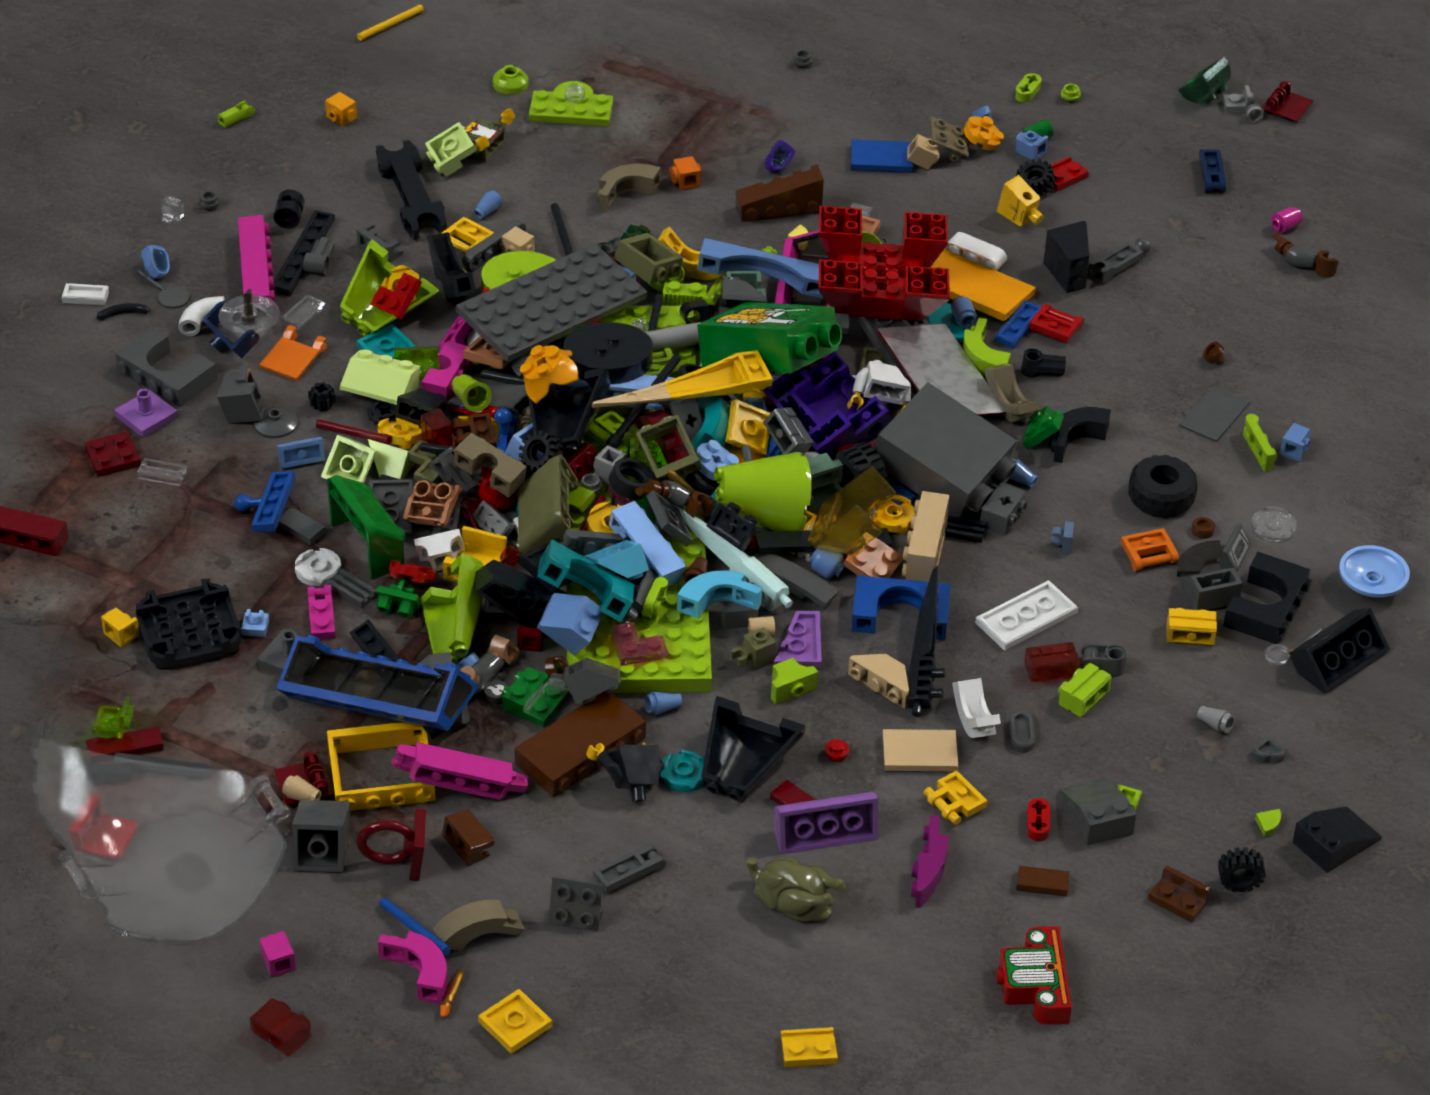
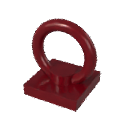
M416 809L413 830L403 823L391 820L376 821L368 824L358 834L357 847L359 851L369 860L383 864L399 863L410 857L409 880L419 881L425 846L426 809ZM378 831H395L404 836L403 850L392 854L379 853L368 846L367 839L371 834Z

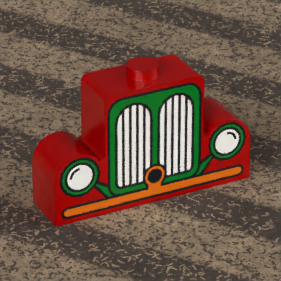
M1059 926L1032 927L1026 933L1024 947L1001 949L999 969H996V983L1001 984L1004 1004H1034L1033 1017L1041 1024L1070 1023L1072 1006Z

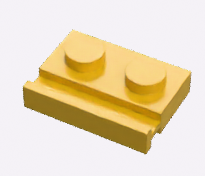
M833 1027L781 1030L784 1067L837 1064L838 1057Z

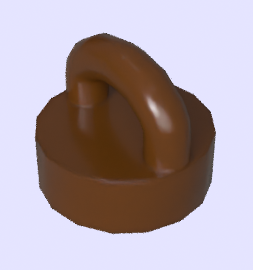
M1216 341L1210 343L1204 350L1203 358L1210 364L1216 362L1223 364L1225 362L1223 356L1224 347Z
M562 656L550 657L545 661L546 674L551 681L564 678L561 663L564 670L569 663Z

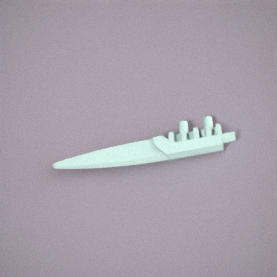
M674 505L679 509L686 525L730 568V571L745 574V582L749 581L750 584L762 588L766 610L773 611L781 605L786 608L791 607L793 601L788 597L789 587L754 556L749 557L746 553L706 527L707 523L695 516L693 518L684 508Z

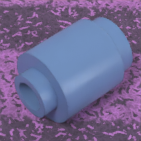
M967 297L955 299L951 304V310L957 324L963 328L972 327L976 323L977 314L971 300Z

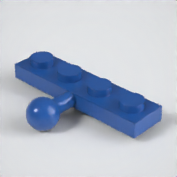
M500 408L494 414L495 422L499 425L497 449H501L504 453L512 436L515 434V427L512 425L517 424V412H513L511 408Z
M294 471L272 472L261 498H250L246 494H240L235 498L234 506L239 512H247L251 507H258L251 524L253 533L276 531L296 479Z

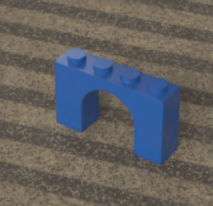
M857 575L852 632L875 634L878 612L881 608L891 603L910 604L920 611L928 582ZM939 583L936 639L946 640L950 584Z

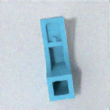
M734 571L703 573L692 578L681 588L677 594V611L698 619L709 605L719 601H731L758 610L762 603V588L745 582V574Z

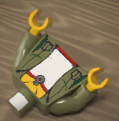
M512 109L503 111L502 117L495 121L474 119L467 127L462 126L477 149L468 157L473 156L483 162H487L506 142L505 126L510 125L516 117Z

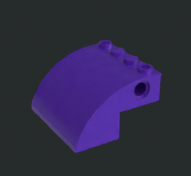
M835 351L809 371L805 372L801 368L791 374L785 373L774 381L772 386H768L763 390V393L777 408L791 407L796 417H798L814 442L811 447L818 454L827 453L828 455H834L835 450L839 446L866 442L892 421L889 410L876 396L866 398L862 394L861 397L864 403L860 409L856 411L857 404L855 402L848 409L847 403L854 395L852 391L855 378L850 374L848 365Z

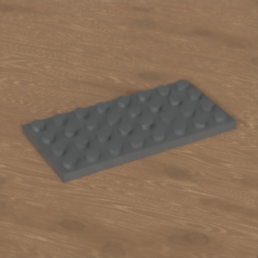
M594 243L456 305V312L507 362H510L531 352L537 345H547L580 327L592 324L646 299L647 291Z

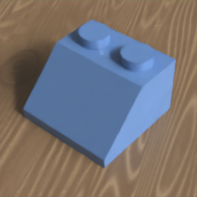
M554 593L537 628L570 653L576 655L590 643L603 612L600 611V606L587 596Z

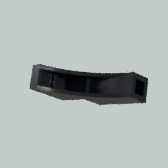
M449 232L427 236L435 278H441L445 299L476 293L472 272L466 271L460 263Z

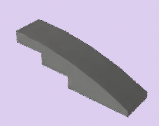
M757 552L754 555L758 561L789 587L790 592L802 601L808 597L824 609L838 594V589L791 561L771 553L758 554Z

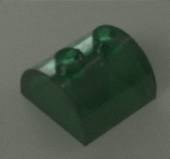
M1223 57L1198 72L1178 89L1180 94L1192 103L1206 102L1208 104L1216 98L1215 92L1218 95L1227 89L1225 84L1231 77V68L1227 59Z

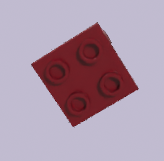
M1282 81L1261 108L1270 114L1298 122L1314 100L1292 93L1291 83L1289 81Z
M312 751L305 753L304 763L274 770L281 793L286 779L290 775L294 777L298 775L321 791L320 798L334 795L323 760L318 759L317 754ZM282 793L286 806L299 804L300 801L288 799Z

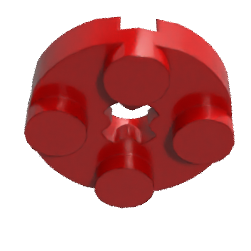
M396 560L390 561V576L398 578L411 577V581L423 584L425 582L432 583V580L435 579L436 570H432V568L412 563H404L403 565L400 564V561Z

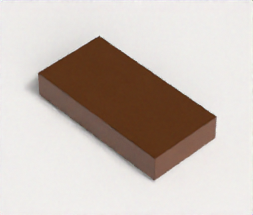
M1019 865L1017 890L1067 896L1070 871Z

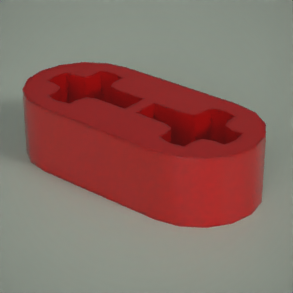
M1034 798L1030 800L1027 808V836L1033 841H1044L1048 838L1050 831V805L1042 798ZM1036 809H1040L1041 815L1036 814ZM1036 825H1040V830H1036Z

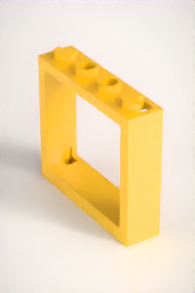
M399 722L327 731L335 801H350V811L436 801L435 786L420 782L342 791L337 753L398 747L401 744L416 745L417 742L428 744L427 733L421 725Z

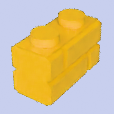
M1169 608L1166 624L1167 642L1214 646L1217 631L1216 611Z

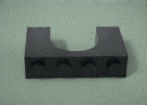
M1257 552L1249 568L1247 583L1271 590L1278 594L1282 600L1274 604H1260L1234 595L1226 609L1223 626L1277 645L1280 637H1285L1287 633L1288 622H1293L1295 618L1296 606L1300 607L1302 605L1303 593H1308L1312 583V579H1309L1310 569Z

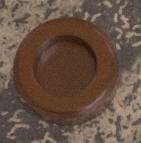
M1206 517L1196 518L1192 523V533L1198 538H1210L1214 534L1215 523Z

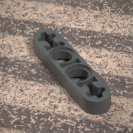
M516 219L512 220L469 249L462 258V264L470 270L478 269L502 252L501 240L505 233L515 226L526 232V225Z

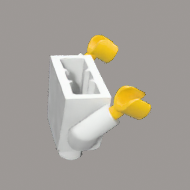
M880 360L870 361L867 367L862 368L856 375L852 391L854 395L848 401L847 407L850 409L853 402L857 404L856 411H858L864 403L861 397L863 394L866 398L876 396L881 401L901 404L902 408L897 412L898 414L911 400V383L903 376L898 367L883 364Z

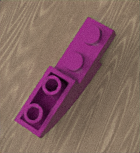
M930 815L929 825H924L923 840H928V844H923V853L918 852L917 863L912 862V877L916 878V882L911 884V897H916V908H921L929 900L944 874L949 835H939L940 816Z

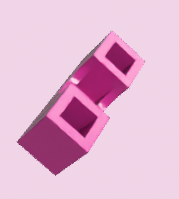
M446 341L438 354L439 370L432 368L428 370L422 380V389L435 394L440 393L446 397L448 402L455 395L451 384L455 376L466 374L467 370L472 368L473 362L463 358V350L468 346Z

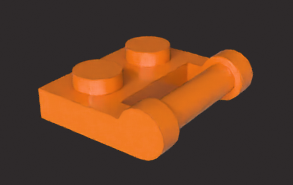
M1164 528L1121 537L1120 544L1131 561L1132 569L1135 572L1142 570L1143 567L1167 562L1170 564L1179 562L1178 552ZM1164 551L1166 552L1165 554H1160V555L1151 556V557H1146V558H1140V556H1145V555L1154 554V553H1159V552H1164Z

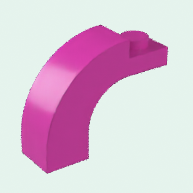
M411 931L408 932L406 939L381 934L378 940L379 959L405 963L416 968L420 972L417 981V999L441 1004L444 1001L448 984L446 961L439 947L427 937Z

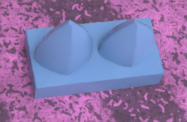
M322 437L277 445L281 469L326 460Z

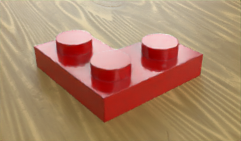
M403 273L394 291L380 286L370 305L402 320L422 281Z

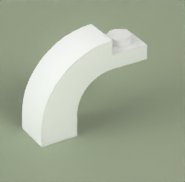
M981 678L952 683L958 714L967 735L971 738L996 735L995 725L1001 724L999 714L991 715L984 698Z

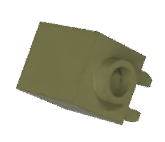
M763 627L744 635L743 648L736 647L732 649L731 658L739 657L737 658L738 667L745 666L749 662L754 670L774 663L776 658V641Z

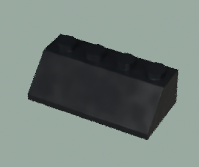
M1365 608L1351 611L1289 652V656L1298 674L1322 693H1326L1389 651L1390 647L1372 609Z

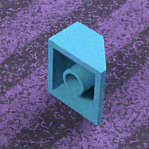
M630 540L619 542L584 556L614 574L629 578L630 580L642 577L643 572L649 570L641 543Z

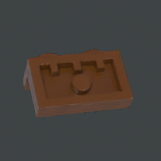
M1165 866L1162 878L1149 893L1148 900L1193 923L1208 903L1210 888L1179 870Z

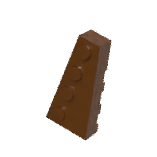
M818 164L811 166L810 170L804 172L798 170L793 172V175L782 179L779 176L766 184L761 182L736 190V209L741 222L819 213V206H822L824 179Z

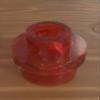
M509 545L503 550L500 555V560L503 561V564L515 566L518 563L517 561L521 555L518 552L517 546Z

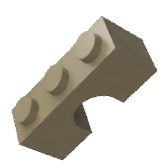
M470 433L454 450L453 464L471 475L479 468L492 469L490 486L507 497H510L525 482L527 466L473 433Z

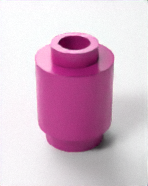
M1288 207L1272 215L1271 225L1278 233L1286 232L1300 224L1302 213L1296 207Z

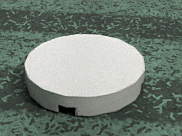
M319 548L320 551L310 549L300 554L295 561L297 578L302 583L310 586L327 585L326 581L329 579L333 580V576L335 574L339 575V571L342 569L340 558L335 552Z

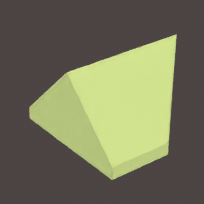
M368 439L370 448L377 451L374 461L379 477L385 474L403 480L416 463L408 460V450Z

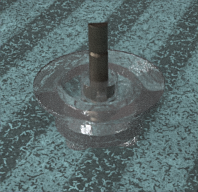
M251 289L244 295L227 301L219 311V322L224 329L229 331V338L237 342L248 330H254L259 335L258 342L252 348L259 347L262 342L271 336L273 327L280 318V310L277 304L267 297L252 295Z

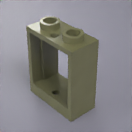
M649 233L619 240L614 256L616 261L649 284L678 276L684 258Z
M678 414L664 417L654 425H645L636 432L639 445L654 473L656 481L670 480L667 476L668 470L675 471L681 478L701 470L697 454ZM677 431L688 456L657 468L647 443Z

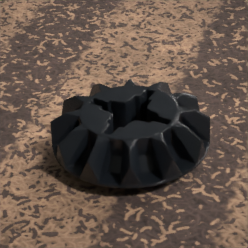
M377 400L370 404L367 409L368 418L374 422V425L389 418V422H396L395 404Z

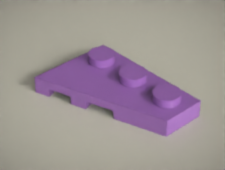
M820 611L795 612L788 628V634L780 646L778 656L774 660V665L794 657L802 666L821 668Z

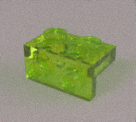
M125 696L122 708L100 705L92 734H97L103 738H122L124 730H129L130 721L133 717L134 705H130L131 697Z

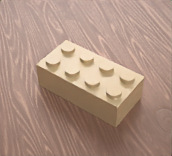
M922 491L920 500L916 499L914 513H917V515H912L910 529H913V531H908L907 544L909 547L905 546L903 560L907 561V563L903 564L902 577H906V580L929 582L933 568L939 565L945 539L944 532L945 528H947L950 495Z

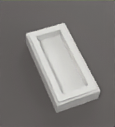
M66 283L62 294V303L105 305L109 294V287Z

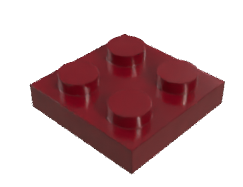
M128 431L84 442L85 450L97 477L141 466V459Z

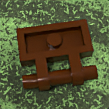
M490 413L468 415V421L461 422L459 418H455L452 421V433L456 437L454 440L455 447L468 436L464 434L470 432L497 448Z

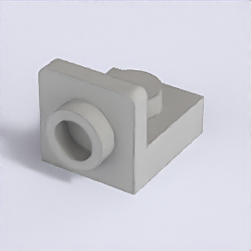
M1249 85L1244 86L1243 94L1223 95L1222 101L1225 113H1245V109L1254 104V93L1250 92Z

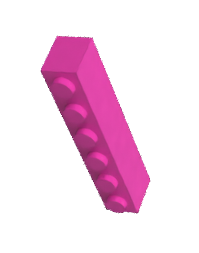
M263 215L239 217L243 295L251 289L254 314L272 312V303H276L274 290H270L275 288L272 276V263H268L272 262L270 236H268L270 235L269 223H264Z

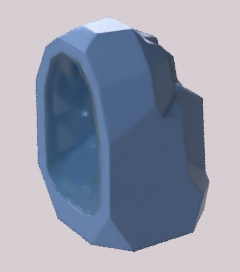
M150 245L141 251L145 271L148 272L150 277L161 279L168 273L170 263L169 255L165 248Z

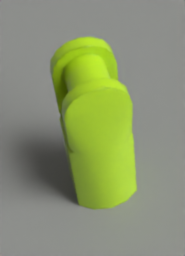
M242 101L235 107L218 115L219 124L227 128L240 120L253 116L255 108L249 106L246 101Z

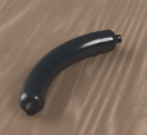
M137 303L117 304L98 312L96 319L103 320L111 315L122 312L146 314L150 312V309L147 305Z

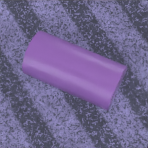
M873 791L775 806L774 828L780 853L787 854L878 840L877 795Z

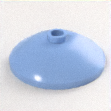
M1374 545L1359 546L1347 551L1341 558L1339 565L1341 579L1349 588L1361 595L1374 598L1388 597L1401 592L1408 584L1410 576L1409 567L1400 555L1390 549Z

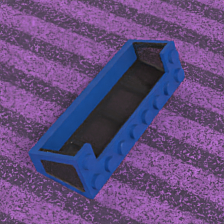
M306 635V637H295L276 689L289 698L448 731L476 692L478 684L471 680V675L461 672L460 667L453 663L447 662L446 665L435 664L433 670L421 663L413 666L401 659H397L394 662L381 655H377L374 658L361 651H357V654H354L341 647L334 650L330 646L321 644L319 638L313 635Z

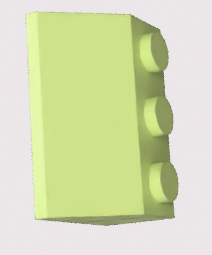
M359 350L350 358L340 384V390L396 405L399 395L418 389L420 366L413 364L411 361L393 359L389 355H377L370 350Z

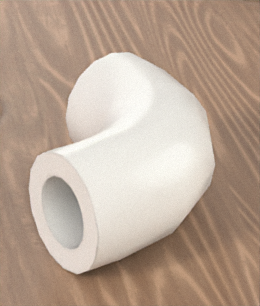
M208 297L193 302L181 315L178 326L179 331L185 336H195L198 334L200 326L204 322L202 319L217 303L225 301V297Z

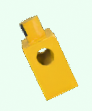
M1019 175L1004 183L997 207L998 213L1018 226H1023L1030 221L1038 225L1044 219V215L1038 211L1040 197Z

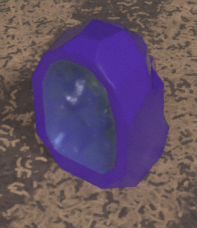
M778 140L766 156V169L775 173L782 171L789 164L796 151L785 141Z

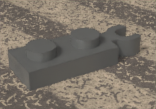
M650 569L643 572L642 577L633 581V603L621 621L626 626L630 619L635 620L638 612L643 609L647 594L656 575Z

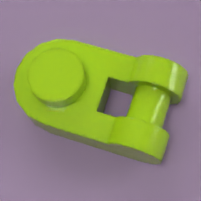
M658 577L654 580L646 597L642 616L652 619L654 615L659 614L662 603L667 599L668 580L666 578Z

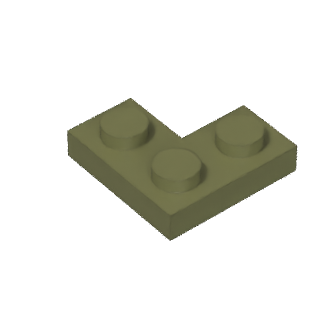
M419 440L407 452L408 460L421 464L414 473V481L426 480L430 484H438L441 477L429 463L440 454L422 452L421 444L422 442H427Z

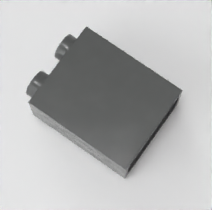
M929 382L922 387L878 435L874 447L882 458L888 475L920 496L922 491L950 495L948 515L960 518L970 508L978 513L981 512L982 507L994 492L989 486L994 481L999 484L1001 482L1006 483L1018 465L1016 461L1010 458L1017 441L1016 439Z

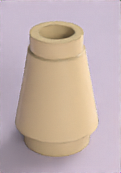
M290 775L283 785L282 793L288 799L298 801L320 800L321 791L298 775L295 777Z

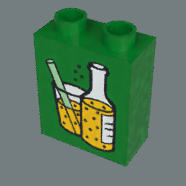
M744 302L697 324L702 367H706L736 353L758 350L769 372L791 374L839 350L838 346L842 339V328L839 322L836 321L835 309L831 306Z

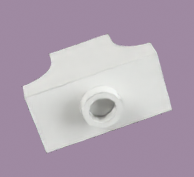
M459 529L414 539L420 561L430 562L432 569L436 571L443 570V561L446 556L456 558L460 552L465 551Z

